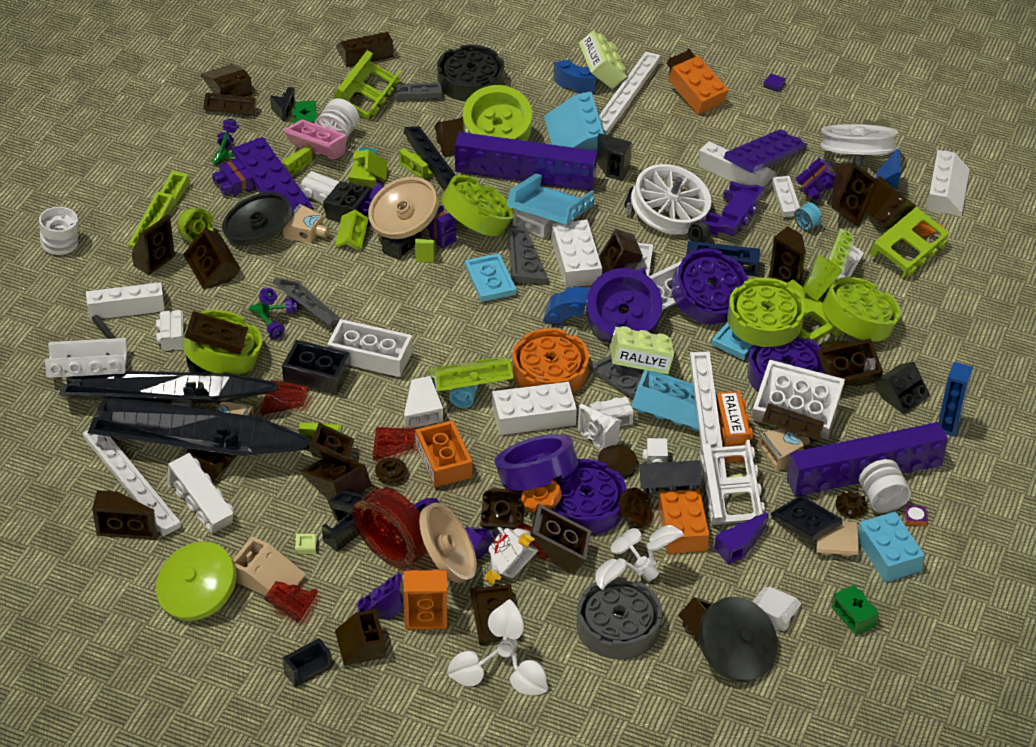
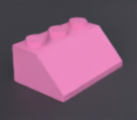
M303 119L287 127L284 131L289 141L299 148H304L308 145L312 148L313 153L326 155L330 159H337L345 154L347 135Z

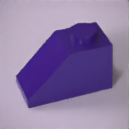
M466 526L465 529L472 542L476 559H481L489 551V546L495 539L492 533L484 528Z

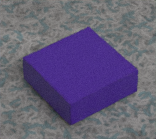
M770 73L764 81L763 87L779 92L785 84L786 78Z

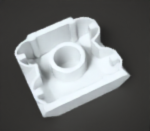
M580 404L578 431L585 439H591L598 450H603L611 445H617L621 440L619 439V429L622 420Z
M764 587L752 601L768 615L775 631L788 629L791 617L797 614L801 605L797 598L772 587Z

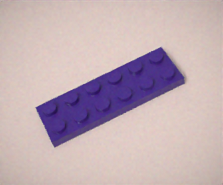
M779 129L725 152L723 159L754 173L806 150L807 143L803 142L801 138L793 137L787 131Z
M264 137L232 148V154L236 159H239L251 174L253 184L260 193L275 192L284 195L291 205L292 212L299 204L313 210L312 204Z

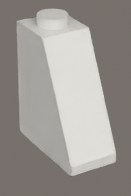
M427 376L411 380L404 412L405 429L443 422V407L431 377Z

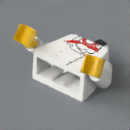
M501 527L493 530L492 536L495 541L489 546L491 570L485 575V580L492 586L496 579L500 580L502 578L500 575L514 578L538 552V549L531 544V541H534L535 538L530 536V531L519 528L514 530L506 528L503 530Z

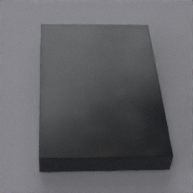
M802 495L771 512V519L810 542H814L842 525V518Z

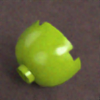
M187 209L178 219V232L184 240L193 243L204 228L213 231V217L205 209Z

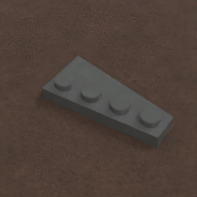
M509 227L508 242L512 281L547 285L549 279L543 272L544 267L538 260L537 251H534L533 242L527 228Z
M275 277L272 282L274 285L311 311L313 315L322 319L326 326L330 328L337 326L341 318L300 282Z
M611 356L591 364L589 369L632 399L635 397L643 374L638 368L613 364Z

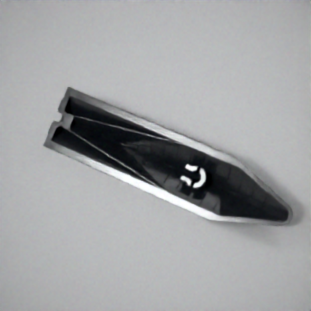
M125 371L123 374L67 377V384L62 386L58 395L65 399L102 400L103 397H122L150 402L219 404L221 402L277 392L278 384L273 381L228 372Z
M103 397L97 409L98 417L93 418L87 432L88 434L239 456L307 450L310 447V441L306 436L257 415L255 417L122 397Z

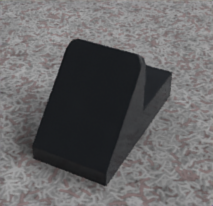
M288 87L286 92L282 94V97L270 96L271 109L283 122L287 121L295 103V88Z

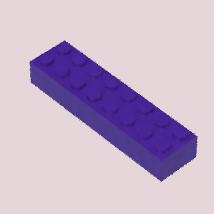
M459 132L455 143V172L524 181L534 174L542 175L541 184L588 191L593 190L597 166V151L465 132Z
M935 422L791 452L786 480L796 497L860 483L859 477L862 471L868 465L879 460H893L897 463L902 474L935 468L943 464L948 437L940 423Z

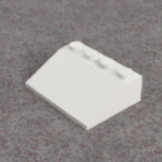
M769 360L753 407V420L762 422L768 403L825 422L820 438L828 440L845 379Z

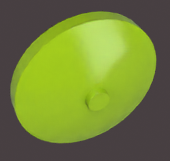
M206 541L194 542L178 549L166 560L157 577L156 595L161 607L169 615L182 621L204 619L218 611L227 602L235 587L237 573L232 557L218 544Z

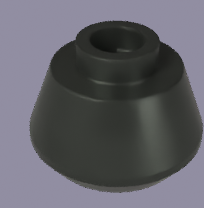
M695 221L688 229V237L690 241L706 243L711 237V229L707 224Z

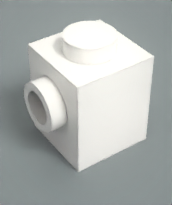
M647 438L646 449H643V461H646V464L667 462V439Z

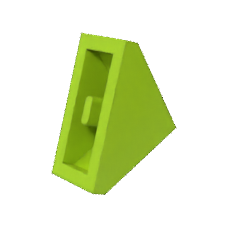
M355 160L348 177L349 183L371 187L372 190L376 185V178L367 172L361 163Z
M415 239V261L434 263L436 241Z

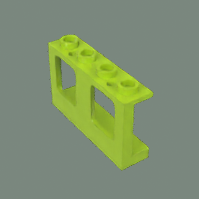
M368 50L338 87L333 98L344 99L350 102L352 96L359 92L375 103L369 112L351 103L357 109L358 114L366 120H369L372 115L375 116L380 108L378 106H383L387 99L386 96L392 94L393 86H398L401 81L399 76L402 72L399 70L396 75H393L371 62L370 59L373 53ZM370 73H374L389 82L383 92L364 82Z
M916 207L874 242L869 254L875 258L882 253L904 270L901 276L903 280L908 275L912 276L918 266L922 267L926 263L927 258L934 257L939 248L943 249L948 243L947 237L950 232ZM920 222H925L941 236L933 243H928L912 229ZM902 239L919 251L920 254L912 261H907L891 247Z
M840 228L828 259L820 254L814 259L802 291L816 301L843 272L855 241L851 233Z
M791 280L788 282V287L794 291L798 290L805 301L804 317L810 315L823 325L811 333L802 328L798 337L805 340L809 338L816 342L830 333H833L836 337L843 333V331L828 320L823 312V303L821 301H816L802 291L803 287L796 281ZM767 305L763 306L767 308V310L770 308V306Z
M502 356L427 369L428 376L431 377L436 391L514 379L511 359Z

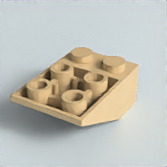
M253 536L233 558L237 573L236 583L282 604L286 602L306 577V574L273 546Z

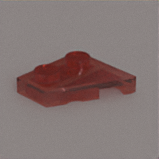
M270 380L278 384V391L265 395L260 411L262 415L303 407L309 391L308 386Z
M376 427L373 460L414 449L415 429Z
M275 581L264 597V600L299 623L319 591L316 589L307 591L301 589V586L287 585L284 582Z

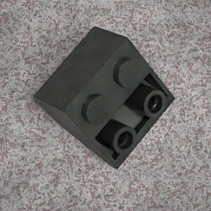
M599 133L597 164L606 177L623 181L630 170L632 142Z
M339 181L323 201L326 219L340 222L343 215L359 207L370 193L371 187Z
M915 362L899 364L874 381L882 399L902 414L930 396Z

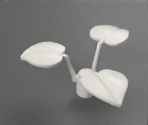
M672 525L663 526L655 531L649 538L651 542L647 543L650 557L647 558L646 556L640 557L633 547L634 544L641 540V532L636 528L627 530L612 543L611 551L613 554H622L630 548L638 559L636 561L637 566L634 567L622 558L618 560L610 559L598 568L595 575L597 585L603 591L606 585L618 577L626 567L635 571L638 576L642 575L645 581L655 579L659 571L655 566L656 562L652 551L664 547L683 536L684 533Z
M511 599L496 608L488 619L490 631L495 636H503L497 649L480 662L475 652L463 651L452 659L447 670L448 676L459 684L475 686L481 682L484 676V670L481 665L497 654L505 658L511 656L513 667L516 671L511 674L510 682L516 691L525 695H540L549 689L545 671L538 662L525 660L519 667L517 665V653H515L518 643L516 639L521 636L524 623L519 609Z

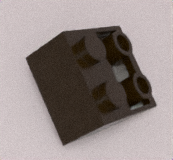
M376 609L354 613L335 630L344 666L386 658L385 639Z

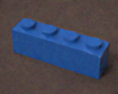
M955 361L947 379L938 421L945 434L954 437L962 419L973 370L972 366Z

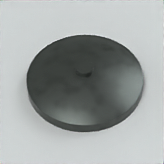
M275 192L260 193L248 197L235 205L227 213L222 223L223 233L229 242L239 246L264 242L278 234L287 225L292 215L291 205L284 195Z
M726 597L713 603L704 612L699 624V643L705 659L717 673L732 681L748 682L761 677L772 667L778 649L777 635L773 623L762 608L746 598Z

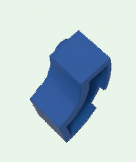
M570 60L554 62L553 79L560 87L573 89L574 93L579 94L586 92L595 93L596 77L591 73L589 67L577 66Z
M570 287L566 288L564 292L555 293L547 302L543 322L562 325L563 321L569 317H583L589 288Z

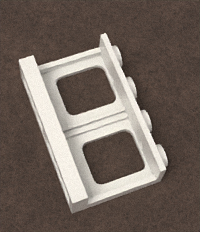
M126 338L49 342L48 344L49 359H45L47 378L125 373L128 357Z
M746 440L745 445L718 448H711L710 443H703L699 453L711 525L744 523L757 515L764 514V503L760 502L759 497L761 495L760 483L757 484L756 480L758 468L753 463L755 452L754 447L750 446V440ZM742 456L745 461L747 475L744 477L722 478L719 473L717 459L720 457ZM749 493L753 513L728 515L725 509L724 495Z

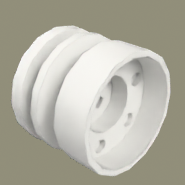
M335 98L329 101L315 120V124L346 134L348 138L359 122V114L350 102Z
M52 207L41 213L39 217L40 243L44 251L55 255H65L74 251L79 244L77 214L66 207Z
M884 459L868 465L860 474L859 482L873 510L878 513L893 512L901 508L911 496V490L897 463L893 460Z

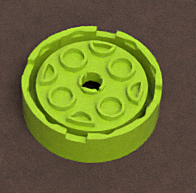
M492 85L481 88L474 92L464 105L463 130L465 133L527 141L532 130L531 105L521 92L512 87ZM498 120L502 124L500 126H495L493 123Z
M467 175L454 176L441 196L446 210L459 222L476 232L488 236L502 235L514 217L512 213L514 209L507 207L508 199L489 184L484 186L478 183L477 178Z
M856 277L838 278L836 282L832 283L822 304L824 314L838 329L855 338L862 340L871 338L872 341H882L891 335L900 318L901 309L890 293L885 292L884 294L877 289L878 285Z
M772 278L750 279L745 281L739 288L736 287L731 293L727 316L728 324L733 333L747 343L762 347L781 346L791 342L800 334L805 314V301L800 292L788 287L786 282ZM767 305L770 306V308L767 310V308L763 306Z
M223 310L202 311V314L248 327L241 355L183 338L182 347L186 356L199 367L213 373L228 372L239 375L250 371L256 365L263 342L258 328L255 325L250 326L245 322L246 318L232 312Z

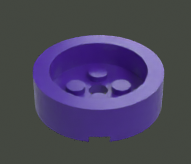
M699 249L689 253L682 260L672 277L671 291L677 306L687 316L705 324H720L728 321L727 316L731 293L736 287L742 286L748 278L742 266L733 257L730 259L723 255L722 251L715 249ZM708 280L715 281L716 286L714 287L710 283H707Z
M630 268L613 269L599 276L590 287L586 303L587 321L593 332L605 342L609 343L612 341L615 327H628L635 331L645 330L653 334L658 326L662 311V297L655 282L646 274ZM620 306H625L629 308V311L625 314H622L619 312L618 308Z
M798 336L791 342L781 346L762 347L754 345L749 353L748 380L751 386L759 392L769 360L788 364L783 362L787 360L792 366L824 374L816 353L821 348L811 339L805 340Z
M548 434L526 439L506 448L495 458V465L501 485L503 487L507 486L508 490H528L551 484V479L561 476V478L568 476L579 464L571 437L564 434Z
M578 459L579 464L572 473L564 478H561V476L553 478L562 490V497L559 503L550 510L591 530V535L607 532L615 527L623 517L619 507V498L621 493L626 490L625 481L617 470L613 471L608 468L604 462ZM582 490H589L590 493H588V494L586 495L585 493H582L581 491H582Z

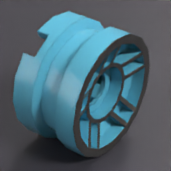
M813 203L804 204L796 209L794 213L796 223L805 231H810L822 222V218H820L822 214Z

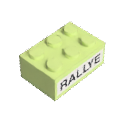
M593 30L579 42L591 73L611 89L615 88L627 77L625 73L626 68L620 61L621 56L616 51V45L612 41L608 42L602 33L598 34Z
M615 327L610 344L613 364L669 374L674 357L671 337L665 334H651L645 330L635 331L628 327Z

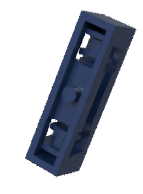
M688 241L686 256L699 249L719 250L730 259L733 257L741 266L748 265V270H744L747 276L757 277L760 258L759 248Z

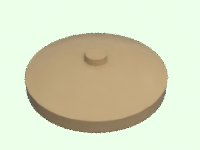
M419 177L397 179L384 186L374 196L368 211L370 223L379 235L386 238L402 239L412 236L423 230L433 220L438 210L439 198L432 184L425 179Z
M432 503L426 506L420 514V531L425 547L439 570H447V577L454 582L463 583L471 579L476 572V556L470 537L463 524L443 504Z

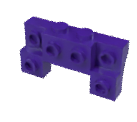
M731 181L729 190H724L723 199L729 201V203L723 209L722 216L708 212L707 220H702L701 222L707 224L711 229V234L715 236L722 232L734 237L737 231H741L744 226L748 225L750 217L756 214L758 209L757 203L763 196L764 187L759 185L747 186Z

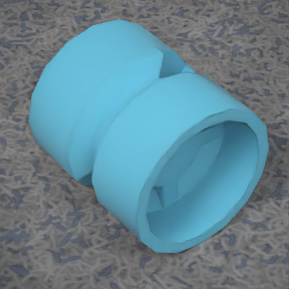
M479 384L451 389L450 401L460 408L470 407L474 402Z

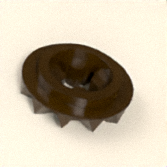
M397 458L383 459L375 467L376 478H380L381 482L387 481L388 484L393 481L398 484L399 480H404L407 474V466L402 460Z
M850 490L848 493L842 491L841 495L837 496L835 506L841 514L847 517H859L867 511L868 502L865 500V496H860L859 492L852 493Z

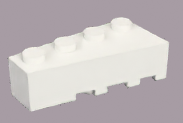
M190 453L168 464L167 485L170 488H176V495L180 499L185 498L189 510L196 511L198 520L211 534L232 524L234 515L232 506L224 501L221 491L213 486L210 476L202 471L201 465L196 458L193 459Z

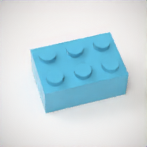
M896 511L859 522L858 542L884 582L922 571L925 555Z

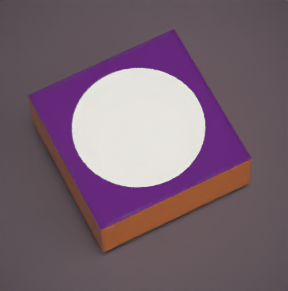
M905 505V525L926 526V506Z

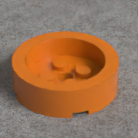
M538 329L525 334L522 340L515 344L512 352V371L516 384L523 388L569 382L572 394L577 392L585 384L588 377L589 352L585 343L579 337L566 334L567 331L561 329Z

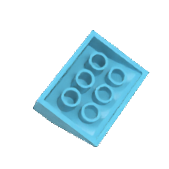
M592 92L574 95L544 115L552 145L597 151L598 134H604Z
M644 370L631 407L635 408L638 412H648L654 414L656 418H666L672 420L677 425L685 424L691 426L693 430L699 431L693 384L662 373Z

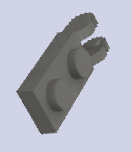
M440 82L411 83L394 87L396 101L405 102L410 99L442 98Z

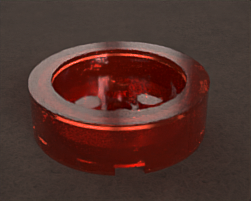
M375 487L355 504L353 519L357 531L371 551L387 564L395 568L407 569L428 552L420 531V512L399 492L389 487H384L383 489Z

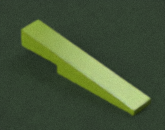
M171 171L162 190L156 192L128 243L130 248H134L143 231L167 214L170 215L190 185L188 174Z

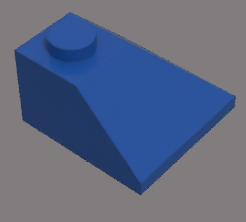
M898 149L895 150L876 173V179L881 176L896 189H898L900 178V150Z

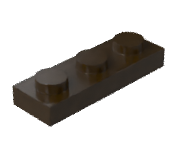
M205 93L203 110L255 116L257 99Z
M768 403L762 419L764 424L819 442L825 425L823 421Z

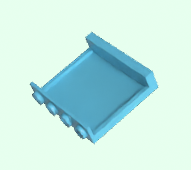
M534 174L510 189L507 207L567 225L593 207L595 197H593V190L579 198L540 186L542 175Z

